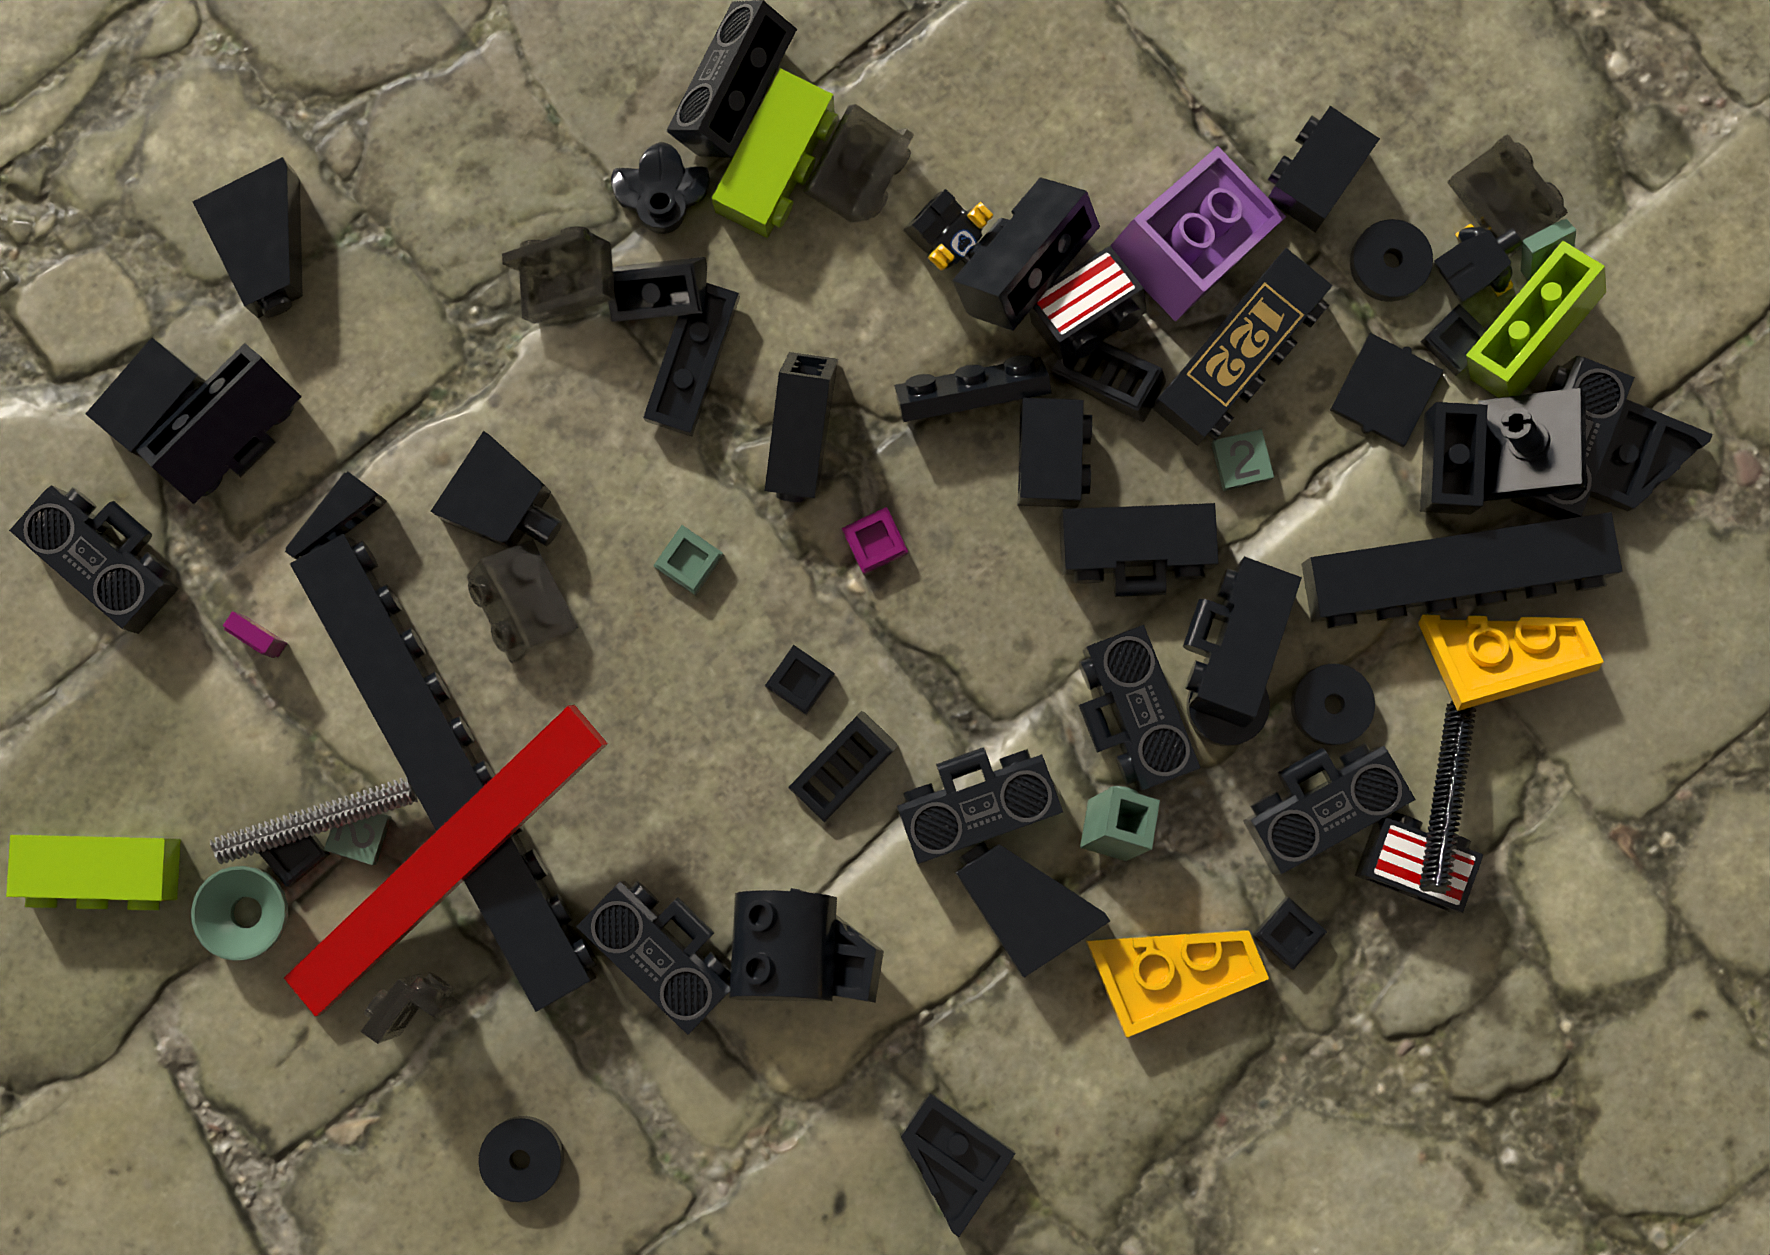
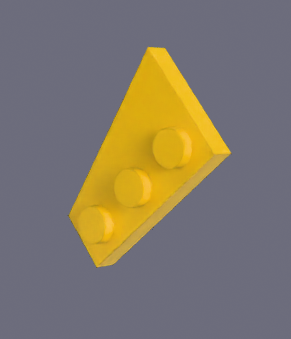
M1422 615L1418 622L1457 711L1595 672L1604 663L1583 618L1521 617L1519 621H1488L1487 616H1468L1466 620H1441L1440 615Z
M1248 930L1085 940L1126 1038L1269 979Z

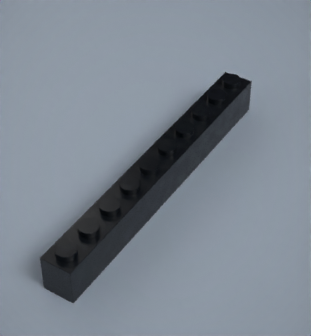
M342 534L291 562L290 565L437 831L495 775L485 760L477 762L469 748V745L475 742L474 737L462 717L458 716L453 719L444 701L450 699V694L440 676L436 672L429 675L420 659V657L426 655V651L412 628L405 631L396 614L402 611V607L394 592L387 584L382 587L379 585L372 572L373 569L378 567V564L369 547L364 541L356 543L352 538ZM521 826L464 880V883L532 1007L537 1012L596 979L592 968L597 966L598 963L587 942L583 938L579 941L575 940L567 923L573 920L570 910L559 894L551 896L542 880L548 876L547 869L534 849L526 851L518 836L520 832L524 831L523 826Z

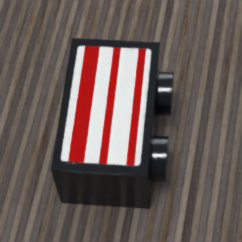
M1108 246L1055 280L1030 310L1031 323L1062 364L1066 365L1075 358H1084L1093 353L1101 341L1115 332H1123L1135 326L1142 318V315L1147 312L1144 287L1112 247Z
M1393 812L1391 819L1386 817L1373 823L1355 876L1448 912H1464L1483 858V854L1469 849L1471 844L1469 839L1462 836L1454 838L1458 841L1453 844L1457 849L1452 850L1456 852V855L1451 856L1455 858V861H1451L1454 867H1450L1453 873H1449L1452 879H1448L1452 884L1447 885V887L1451 888V891H1446V894L1434 893L1432 891L1423 892L1420 890L1419 885H1421L1420 879H1422L1421 873H1423L1422 867H1424L1422 864L1424 861L1423 856H1425L1424 850H1426L1425 844H1427L1426 838H1428L1427 833L1421 831L1423 822L1410 816Z

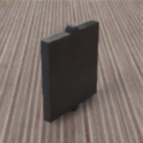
M1369 333L1330 411L1362 426L1361 430L1365 434L1373 432L1404 447L1443 369L1412 354V349L1408 346L1402 349Z

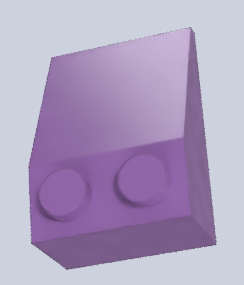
M1217 146L1138 214L1110 246L1144 287V290L1176 322L1281 223L1286 216Z

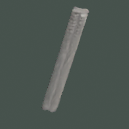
M407 777V782L399 778L400 784L393 780L394 786L387 782L388 788L385 787V784H381L382 790L379 789V786H375V792L371 788H369V794L363 790V796H361L360 792H356L358 797L355 798L354 794H350L351 799L349 800L348 796H344V802L339 797L338 804L333 799V805H330V802L327 801V807H324L322 803L320 804L321 809L314 805L315 811L308 807V813L303 809L301 810L302 815L295 811L296 817L289 813L290 819L283 815L284 821L277 817L278 823L270 819L271 825H269V822L264 821L265 827L258 823L259 829H257L256 825H252L253 831H251L250 827H245L246 833L244 829H239L240 835L238 831H233L234 837L232 833H227V839L225 835H221V841L219 837H215V843L210 839V846L214 851L215 859L222 865L223 861L228 863L229 860L233 862L236 858L239 860L242 856L245 858L248 854L251 856L254 854V851L258 854L260 850L264 852L266 848L269 850L273 846L277 848L279 844L283 846L285 842L289 844L291 840L295 842L297 838L302 840L303 837L314 836L316 832L320 834L322 830L323 832H326L328 828L332 830L334 826L339 828L340 825L345 826L347 823L351 824L353 821L357 822L365 817L368 819L371 815L374 817L377 813L380 815L383 812L387 813L390 809L393 811L396 807L399 809L402 805L405 807L408 803L412 805L414 801L418 803V797Z

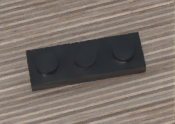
M706 282L705 312L678 315L643 416L645 422L691 437L693 436L740 299L738 292Z
M1028 355L1013 356L1005 360L1004 364L989 367L966 365L958 368L953 374L938 377L930 374H920L910 377L905 383L894 385L903 423L1021 400L1023 398L1052 394L1049 374L1041 356L1033 358Z

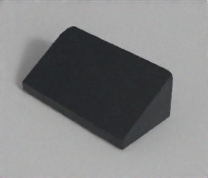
M706 257L623 265L603 272L612 322L705 312Z

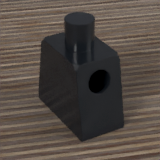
M485 431L482 432L430 511L450 525L511 550L518 545L524 534L547 547L555 539L563 521L542 509L551 491Z

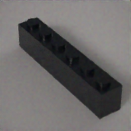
M1612 512L1310 557L1301 563L1311 623L1326 620L1327 629L1358 624V615L1376 613L1377 621L1404 618L1408 616L1406 608L1426 606L1427 614L1458 609L1456 601L1475 598L1477 606L1507 602L1506 593L1525 591L1526 599L1546 597L1557 594L1556 586L1575 583L1576 592L1607 587L1606 578L1623 572Z

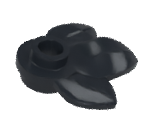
M658 142L644 152L639 161V169L615 168L611 176V185L615 198L622 207L636 211L639 220L646 228L658 234H667L679 228L686 216L687 208L705 198L709 190L710 177L707 167L694 166L684 169L678 151L668 143ZM668 204L664 209H655L656 206Z

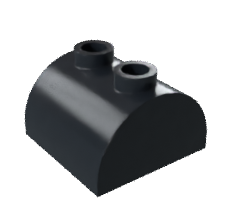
M756 890L735 893L729 998L761 1001H833L837 897L819 893Z

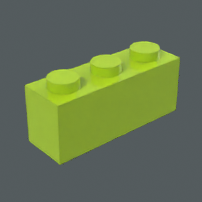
M781 68L779 69L712 196L715 213L766 238L769 237L774 226L781 228L785 224L793 206V201L789 197L797 182L802 185L806 183L815 165L816 158L811 155L818 141L826 142L836 126L838 114L834 113V95Z
M1562 241L1467 353L1466 359L1470 380L1498 398L1520 395L1606 294L1605 266L1565 241Z
M10 835L6 897H25V907L57 908L58 898L76 899V909H108L110 899L128 900L127 910H159L160 901L177 900L181 839Z

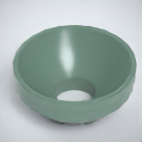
M248 866L228 867L208 877L199 887L191 909L193 929L200 943L210 953L233 961L248 960L260 956L272 948L281 938L288 919V903L279 883L269 874ZM244 897L254 898L259 902L262 909L259 922L251 928L241 926L234 916L236 904Z

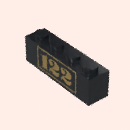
M1285 248L1158 397L1152 409L1197 446L1207 435L1215 441L1234 419L1227 412L1239 397L1248 403L1266 381L1259 374L1270 360L1279 366L1297 345L1298 342L1291 337L1302 322L1311 328L1329 307V304L1323 298L1333 285L1288 248Z

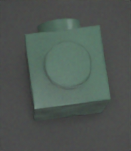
M1122 786L1109 787L1102 793L1090 798L1087 804L1080 848L1123 861H1128L1152 850L1160 800L1138 794L1137 791Z

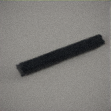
M1450 701V704H1447L1446 707L1447 713H1445V724H1443L1444 729L1442 730L1443 741H1441V752H1439L1440 757L1438 758L1439 763H1437L1438 769L1436 770L1437 780H1435L1436 786H1434L1435 792H1433L1434 797L1432 798L1433 803H1431L1432 809L1429 816L1430 826H1428L1429 832H1427L1428 838H1426L1427 844H1425L1426 850H1424L1425 856H1423L1424 861L1422 863L1424 867H1422L1423 873H1421L1422 879H1420L1421 885H1419L1420 890L1423 892L1432 891L1441 894L1451 891V888L1447 887V885L1452 884L1448 879H1452L1449 873H1453L1450 867H1454L1451 861H1455V858L1451 856L1456 855V852L1452 850L1457 849L1453 844L1458 842L1454 838L1459 836L1455 833L1459 831L1455 826H1460V823L1456 820H1461L1458 814H1462V812L1458 809L1463 808L1459 803L1464 801L1459 797H1464L1461 791H1465V788L1462 786L1466 785V783L1462 780L1467 779L1463 774L1468 773L1465 768H1468V765L1465 763L1469 762V759L1465 757H1470V754L1467 752L1471 751V749L1467 746L1472 745L1468 740H1472L1470 735L1473 734V731L1470 729H1473L1474 726L1471 723H1475V720L1472 718L1476 717L1472 713L1476 712L1475 706L1457 711L1453 701Z

